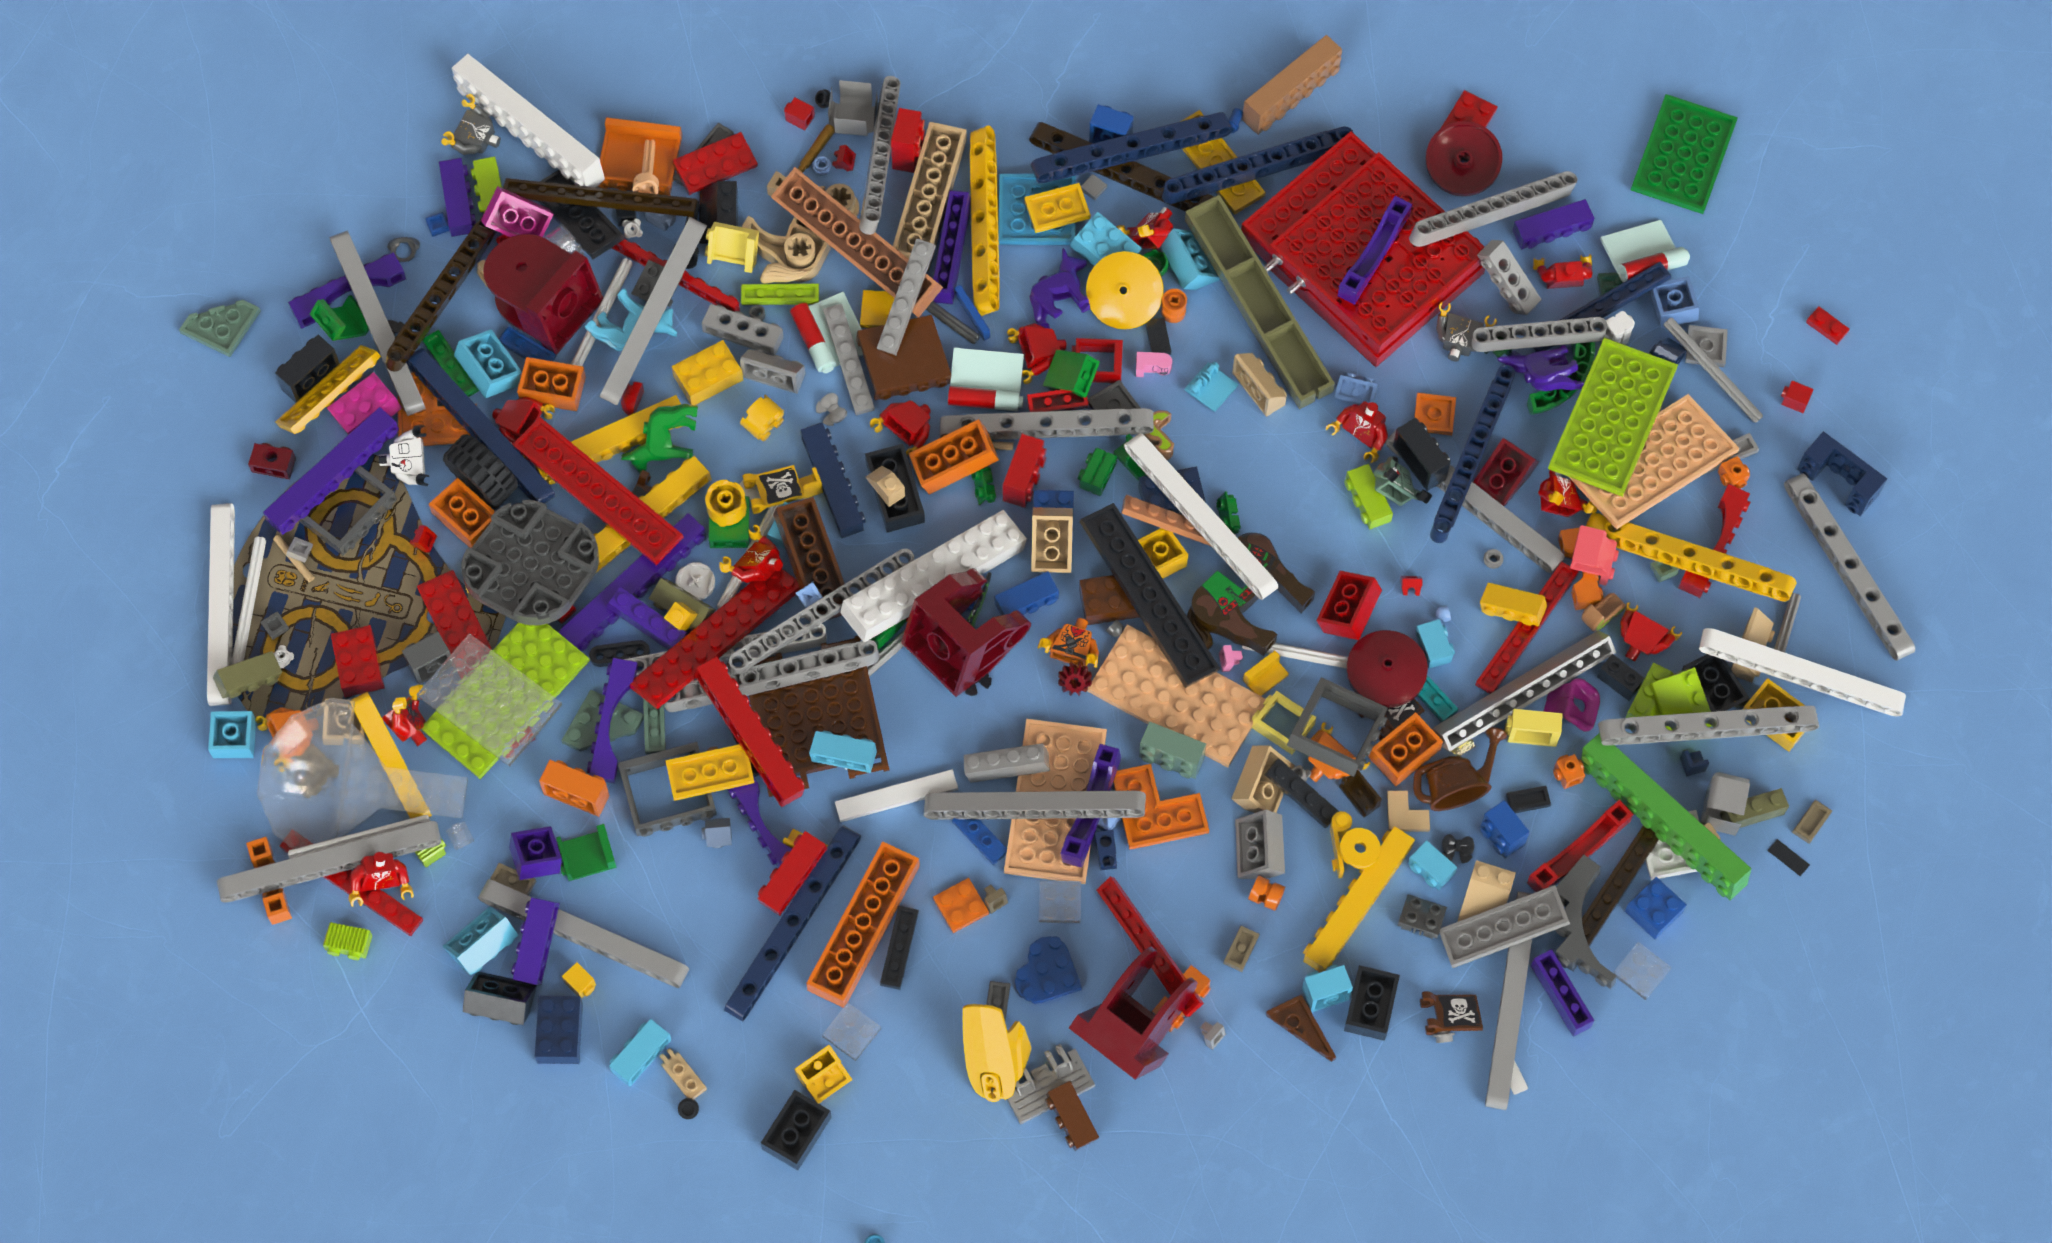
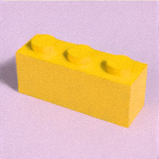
M1489 582L1480 600L1482 613L1488 616L1503 617L1508 621H1519L1529 626H1539L1547 608L1545 596Z

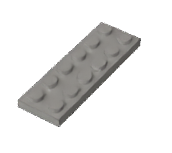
M1554 885L1440 928L1439 933L1451 966L1455 968L1567 926L1570 922L1558 890Z

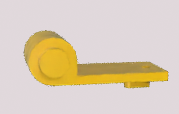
M1343 811L1333 815L1330 825L1335 857L1331 861L1333 871L1337 870L1338 879L1342 878L1344 873L1343 860L1339 852V839L1347 831L1351 830L1352 826L1351 816Z

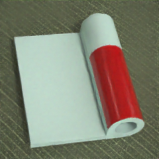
M1661 220L1600 237L1622 282H1626L1658 262H1661L1668 271L1687 265L1690 259L1689 252L1685 248L1675 247Z
M844 292L810 306L807 303H801L790 310L818 372L829 373L840 365L823 309L842 304L858 357L863 356L861 346L858 347L856 342L857 331L862 329Z
M954 348L948 405L1018 411L1019 408H1023V396H1020L1024 354Z

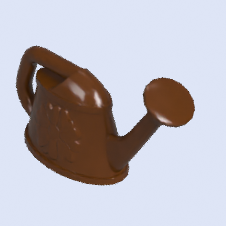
M1490 727L1485 731L1490 745L1484 765L1479 770L1472 766L1469 759L1461 756H1448L1419 767L1413 777V791L1416 798L1423 803L1430 804V808L1433 811H1446L1462 807L1486 795L1492 788L1489 781L1497 745L1500 741L1506 739L1507 733L1496 727ZM1427 773L1426 778L1428 779L1430 796L1423 794L1421 790L1422 775Z

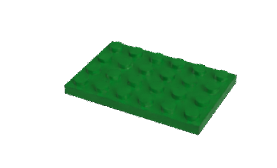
M1665 94L1631 191L1704 214L1738 117Z

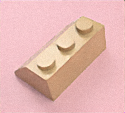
M1253 353L1236 354L1234 356L1232 374L1263 414L1267 417L1285 406L1287 397L1285 390L1276 384L1272 373L1265 370L1261 359L1256 358Z
M1754 607L1742 638L1766 646L1767 642L1771 643L1775 631H1772L1774 623L1763 612ZM1735 663L1731 667L1736 677L1751 683L1754 677H1759L1761 673Z
M1270 745L1252 746L1231 799L1243 809L1253 813L1263 810L1277 813L1284 792L1264 774L1278 758L1290 769H1293L1295 765Z

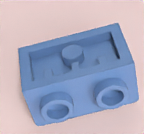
M1345 372L1344 376L1340 375L1334 398L1361 404L1363 401L1368 403L1374 402L1378 388L1375 379L1364 377L1363 380L1355 379V374Z

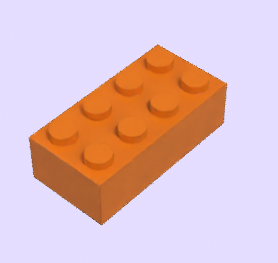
M979 419L909 453L919 482L929 495L999 461L987 428Z

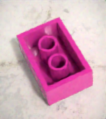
M497 186L481 221L486 227L509 237L522 234H533L543 237L554 214L550 209Z
M373 372L327 407V409L349 435L379 407L392 417L402 409V406Z

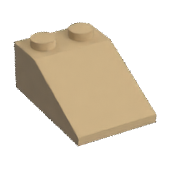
M1476 860L1457 922L1506 904L1516 872Z

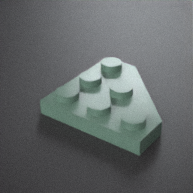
M245 300L236 301V304L225 307L222 305L208 309L209 311L197 314L196 312L189 314L179 331L181 334L231 357L261 310Z
M593 690L589 691L561 740L563 744L578 751H584L592 746V742H596L598 734H595L596 722L601 720L599 706L601 702L604 703V695ZM618 703L610 723V742L626 735L628 737L636 734L644 719V714Z

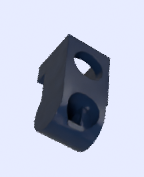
M1114 831L1095 832L1094 838L1100 871L1117 869Z

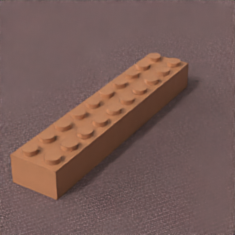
M794 167L772 194L771 198L895 298L909 259L876 232L871 235L863 233L859 229V218ZM928 274L925 275L912 311L918 318L943 289Z

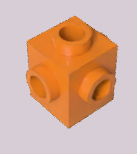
M1736 456L1721 463L1718 474L1724 486L1731 484L1741 489L1747 485L1750 471L1747 465L1743 464L1740 458Z
M1575 754L1571 756L1563 755L1557 759L1553 773L1556 780H1560L1564 789L1583 782L1585 778L1584 765L1580 759H1577Z

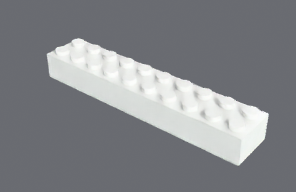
M467 54L452 67L453 79L457 83V90L461 95H473L475 98L474 104H478L489 117L493 116L501 127L505 126L508 128L511 135L519 137L526 147L534 149L540 158L544 157L552 168L559 169L566 179L574 181L576 186L596 188L605 180L600 160L595 154L472 56Z
M1002 510L843 600L840 613L860 639L866 642L909 617L914 599L949 574L966 572L972 568H975L980 574H984L1022 552L1027 538L1007 513Z

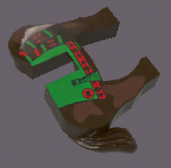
M1245 533L1239 536L1238 539L1276 580L1278 584L1277 590L1302 614L1314 600L1315 591L1301 584L1294 574L1284 567L1271 540L1267 536L1260 533ZM1217 570L1194 593L1187 617L1208 650L1213 645V638L1210 633L1221 635L1235 644L1249 647L1262 656L1269 651L1277 640V634L1274 631L1258 628L1248 622L1242 615L1243 612L1258 600V597L1247 585L1241 589Z

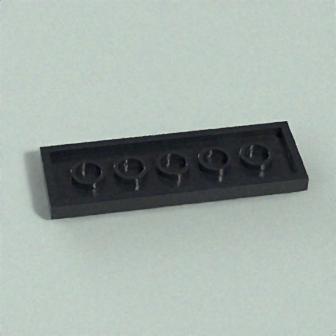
M560 170L540 181L575 185L571 179H566ZM538 201L542 206L551 210L554 214L553 218L592 259H595L624 240L623 234L597 207Z

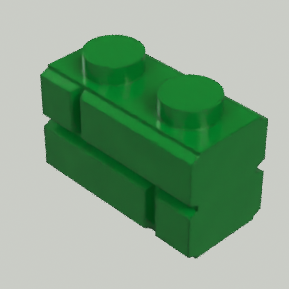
M1095 448L1093 453L1088 454L1085 462L1087 466L1085 470H1080L1077 480H1080L1079 487L1081 489L1101 496L1117 464V456Z

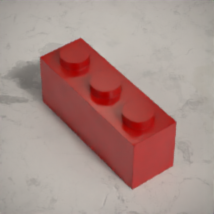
M1067 390L1027 395L1029 412L1070 411L1088 408L1087 397H1080Z

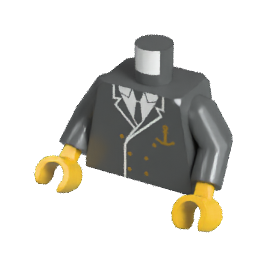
M467 94L466 97L470 100V103L463 99L462 105L471 109L466 110L454 134L449 131L443 134L448 140L443 138L441 143L445 146L450 144L453 149L463 155L482 154L488 145L497 148L501 138L494 135L493 122L478 104H474V96Z
M1441 302L1439 304L1441 314L1438 315L1436 331L1439 340L1443 342V349L1450 351L1448 359L1457 362L1461 355L1470 356L1471 352H1476L1471 345L1473 332L1477 328L1484 327V323L1449 313L1447 316L1446 314L1450 310L1451 305L1449 303L1448 309L1442 310ZM1490 315L1486 316L1484 320L1486 324L1485 327H1491L1497 324V318H1495L1494 323L1490 325L1488 323Z

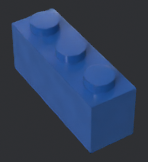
M1047 571L995 595L994 604L1000 615L1010 614L1016 610L1022 615L1026 613L1032 614L1044 605L1054 604L1059 599V590Z

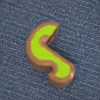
M1158 410L1153 412V432L1143 435L1168 460L1173 455L1174 443L1161 429L1171 421L1172 414L1165 410Z
M1609 593L1595 606L1590 604L1582 613L1581 619L1593 632L1599 631L1614 617L1622 613L1625 609V603L1615 593Z

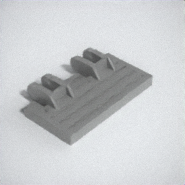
M1060 1044L1057 1045L1056 1051L1063 1061L1059 1065L1056 1064L1052 1053L1049 1050L1045 1051V1057L1052 1071L1049 1070L1047 1064H1044L1030 1071L1029 1074L1025 1067L1023 1077L1026 1082L1020 1084L1017 1081L1014 1094L1007 1099L1020 1125L1050 1110L1045 1099L1047 1098V1092L1071 1081L1077 1095H1080L1095 1087V1083L1076 1049L1067 1052L1066 1055Z

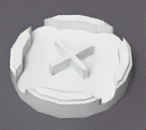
M692 562L678 571L675 584L698 599L703 600L712 594L715 588V576L707 565L700 562Z

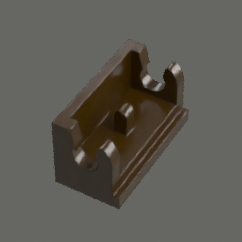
M1357 770L1354 777L1349 776L1342 779L1339 788L1363 817H1366L1380 807L1382 798L1359 770Z

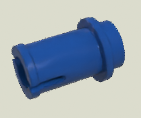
M1234 108L1228 120L1232 127L1231 133L1239 130V123L1243 117L1241 109Z

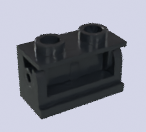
M1613 654L1602 665L1597 675V678L1628 701L1637 693L1642 685V681L1645 679Z

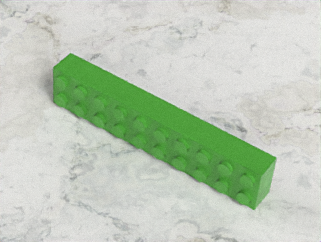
M1599 733L1583 747L1581 761L1584 765V772L1588 775L1591 774L1596 779L1597 784L1602 788H1606L1616 801L1620 799L1640 819L1643 826L1654 831L1656 837L1661 842H1666L1674 854L1680 855L1686 860V864L1691 869H1696L1701 874L1702 879L1707 883H1711L1722 897L1732 900L1747 886L1752 868L1615 745H1602Z

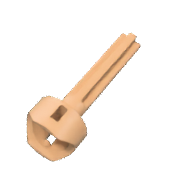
M653 139L645 141L642 173L634 178L633 192L658 194L659 180L653 175L656 146Z

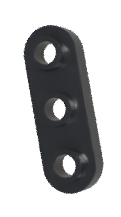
M643 640L597 645L590 650L589 657L594 666L604 667L608 666V663L612 664L613 658L629 659L649 655L650 648ZM639 650L644 651L641 655L637 654ZM618 653L624 654L622 657H617ZM602 655L603 659L598 660L597 657Z

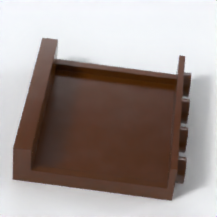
M932 315L909 319L897 355L877 349L885 325L857 331L856 342L858 347L861 346L875 390V400H887L893 396H905L911 392H924L929 388H942L950 384L951 371Z

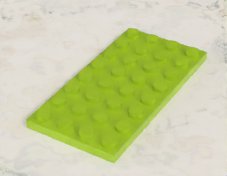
M1604 338L1548 469L1623 497L1678 364Z
M518 622L424 723V727L421 730L477 778L481 779L588 664L590 659L550 625L534 626Z

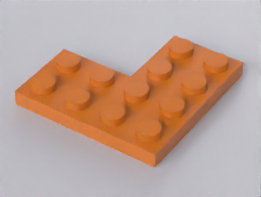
M411 373L426 409L407 416L398 396V402L402 406V409L398 411V437L404 432L413 429L416 425L425 426L421 428V433H426L427 435L425 437H418L423 439L424 446L454 444L462 435H470L444 406H438V399L414 373Z
M1151 764L1122 769L1116 772L1113 781L1115 791H1141L1146 794L1145 815L1138 818H1122L1129 850L1209 833L1210 830L1200 793L1160 801Z

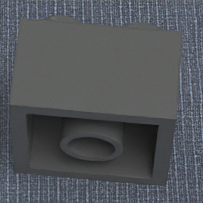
M439 632L430 633L423 640L411 643L402 650L406 663L419 685L454 667L450 651Z

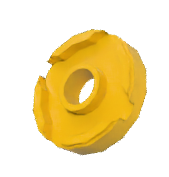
M1353 828L1347 831L1341 838L1339 852L1343 861L1357 869L1368 868L1373 865L1381 851L1380 842L1376 835L1364 828ZM1356 844L1363 845L1365 852H1357L1354 846Z

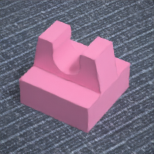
M1231 645L1222 647L1219 652L1222 672H1229L1234 665L1240 663L1239 660L1243 659L1242 651H1232Z

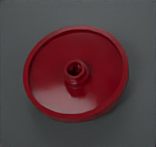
M1469 121L1454 122L1441 128L1431 138L1426 151V168L1432 181L1443 191L1456 196H1472L1488 189L1497 179L1502 166V149L1495 135L1486 127Z
M1381 630L1367 634L1355 643L1348 656L1346 673L1349 684L1355 693L1387 708L1407 704L1421 692L1426 682L1428 665L1423 650L1412 638L1397 631Z

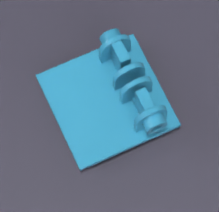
M1208 362L1184 390L1215 412L1239 384L1218 370V363Z

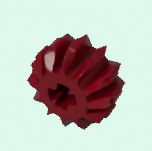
M1080 661L1077 665L1070 662L1069 667L1063 665L1062 671L1058 673L1059 686H1062L1063 692L1069 691L1070 696L1074 692L1080 696L1081 691L1087 692L1088 686L1092 685V673L1088 671L1087 666L1081 667Z

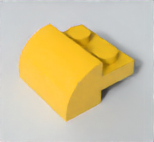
M830 1045L794 1069L804 1088L808 1090L814 1101L818 1104L852 1081V1078Z

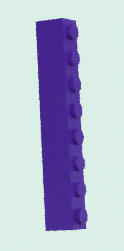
M379 407L263 511L266 521L282 535L291 531L295 524L301 518H305L314 506L321 504L324 498L330 492L335 491L344 479L352 476L356 468L364 465L368 458L374 452H378L387 440L396 436L399 430L396 421Z

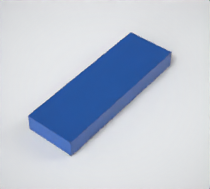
M962 285L955 287L956 298L984 341L989 339L990 329Z
M508 326L498 338L505 348L525 360L526 357L554 361L556 358L555 353L511 326Z

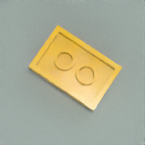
M1080 183L1024 197L1035 233L1091 219Z

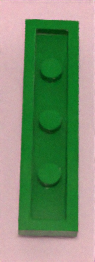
M439 329L423 339V344L438 365L468 397L479 391L455 358V352Z

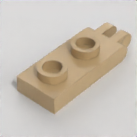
M669 1048L666 1050L670 1056L669 1059L663 1053L659 1055L663 1061L661 1066L686 1098L695 1099L707 1090L706 1086L679 1052L674 1054Z

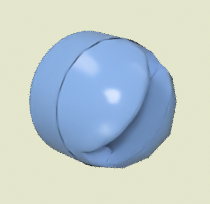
M1447 605L1437 608L1435 612L1437 620L1440 619L1441 622L1451 621Z

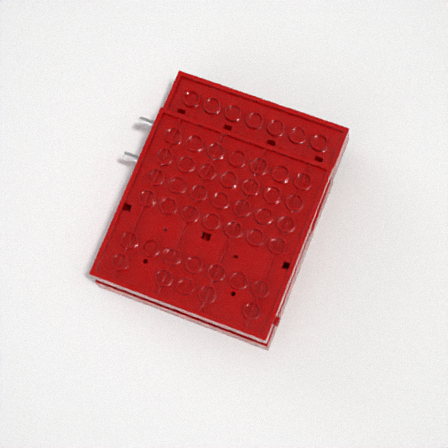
M1351 131L1247 218L1241 226V231L1252 249L1267 262L1264 266L1266 272L1271 271L1289 287L1287 289L1289 294L1294 292L1375 367L1380 365L1440 312L1439 304L1441 302V309L1443 310L1485 272V268H1483L1477 256L1484 246L1468 231L1421 247L1415 246L1410 242L1409 236L1416 222L1446 211L1380 152L1376 154ZM1394 196H1397L1412 204L1410 216L1354 305L1338 297L1339 285L1348 270L1356 263L1367 247Z

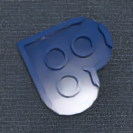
M1041 937L1030 945L1028 953L1029 963L1023 965L1016 972L1015 987L1021 998L1036 1004L1082 990L1069 950L1059 937Z

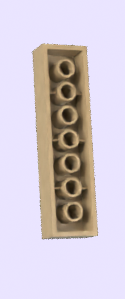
M929 122L893 243V247L908 259L916 238L937 245L946 214L949 192L953 190L967 142L966 129ZM931 259V261H930V264H929V267H928V270H927V271H929V269H930V265H931L932 259Z

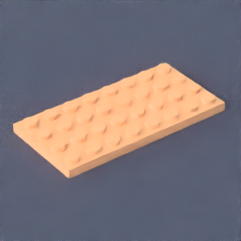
M1687 394L1658 413L1623 497L1571 477L1569 478L1607 520L1618 529L1738 453L1739 447L1696 401Z
M1128 624L1093 678L1092 685L1088 687L1087 691L1146 724H1149L1150 721L1206 743L1205 756L1227 768L1252 729L1253 715L1257 710L1261 711L1265 706L1263 703L1266 700L1217 672L1185 688L1154 638Z
M1026 719L1022 746L1043 743L1049 752L1050 771L1018 776L1016 792L1086 791L1099 745H1105L1107 729ZM1076 818L1011 819L1004 874L1086 884L1091 845L1082 868L1062 862L1060 853L1066 836Z

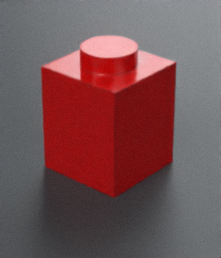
M796 97L793 98L791 103L788 102L784 108L786 121L804 131L815 117L814 107Z
M1792 380L1789 387H1784L1781 394L1784 400L1781 405L1804 413L1814 389Z

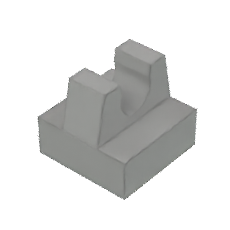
M1205 1021L1200 1027L1206 1046L1212 1050L1226 1035L1224 1026L1218 1022L1212 1026Z

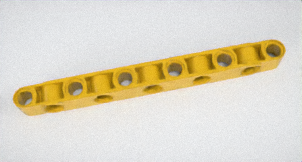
M989 125L970 133L973 302L981 316L999 310L1000 306L996 138L993 128Z
M1592 513L1585 525L1604 530L1607 533L1606 537L1617 542L1616 548L1779 601H1788L1797 584L1795 578L1790 575L1629 522L1616 529L1604 515L1599 513Z

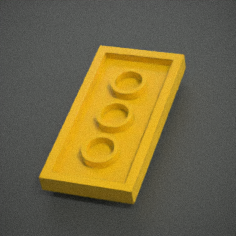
M740 744L665 760L674 801L754 783L750 760Z

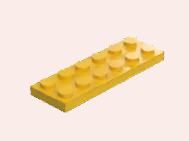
M1199 110L1193 113L1192 115L1188 116L1187 118L1183 119L1182 121L1204 115ZM1223 138L1182 148L1198 170L1238 158ZM1256 179L1216 191L1234 215L1266 195V192Z
M360 345L277 419L275 423L279 428L293 434L303 431L309 421L316 419L320 415V411L330 406L339 394L346 392L349 388L348 386L354 381L359 380L368 368L375 366L377 360L381 357L376 350Z

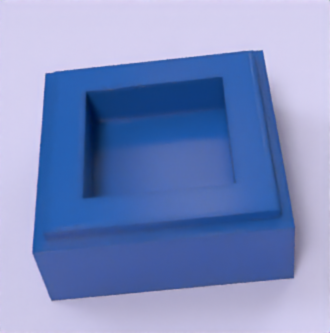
M443 212L425 218L432 237L450 231Z

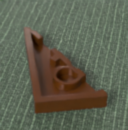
M1302 994L1266 1011L1268 1018L1331 1062L1336 1060L1332 1048Z

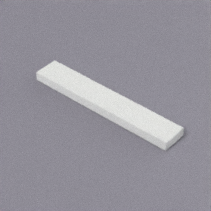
M952 769L835 801V806L840 822L924 800L925 795L929 793L957 791L958 785Z

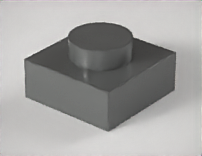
M278 611L260 622L272 640L289 630L288 625Z

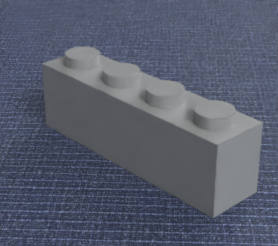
M1043 743L964 755V773L970 783L1050 771L1049 752Z

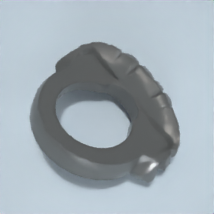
M399 237L390 240L387 248L391 250V253L394 252L399 262H408L414 258L416 250L420 247V242L412 237ZM400 243H408L411 247L409 257L400 258L397 256L396 249Z

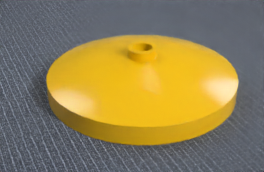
M1127 251L1112 253L1102 258L1091 270L1086 284V296L1089 299L1091 311L1101 322L1116 329H1133L1150 321L1158 312L1164 294L1163 280L1156 266L1146 257ZM1121 287L1127 288V292L1125 294H1122L1120 292V290L1122 289Z

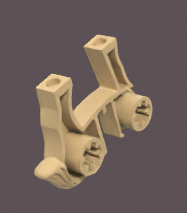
M777 171L767 185L769 196H772L786 178ZM834 184L825 191L856 217L858 216L859 202L849 186ZM819 186L825 191V186ZM750 216L746 218L742 225L743 228L759 231L757 253L771 263L767 264L761 274L760 281L763 284L811 280L819 273L831 250L829 244L795 217L789 226L786 236H777L764 231L755 222L754 218Z

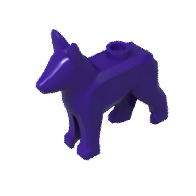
M1063 248L1059 271L1051 276H1042L1032 286L1029 297L1033 307L1034 319L1038 325L1050 329V325L1045 320L1048 314L1056 319L1063 313L1061 309L1054 306V301L1071 298L1082 313L1090 310L1089 299L1081 293L1080 280L1077 276V272L1087 266V260L1068 256Z
M1565 345L1556 350L1540 351L1528 355H1520L1517 351H1512L1508 356L1497 358L1499 362L1513 367L1515 372L1524 373L1526 383H1530L1539 391L1546 392L1557 389L1576 390L1582 389L1584 382L1571 380L1569 377H1566L1578 371V364L1575 360H1572L1569 364L1564 354L1568 352Z

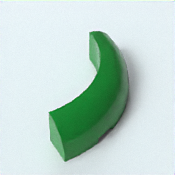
M1595 342L1571 344L1572 360L1577 362L1578 371L1566 377H1569L1571 380L1585 382L1594 361ZM1557 389L1529 394L1527 401L1528 411L1531 415L1552 410L1569 400L1579 389Z

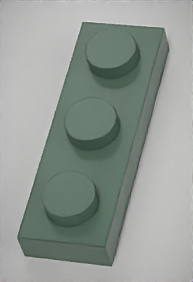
M643 699L645 754L649 755L666 750L664 705L656 709Z

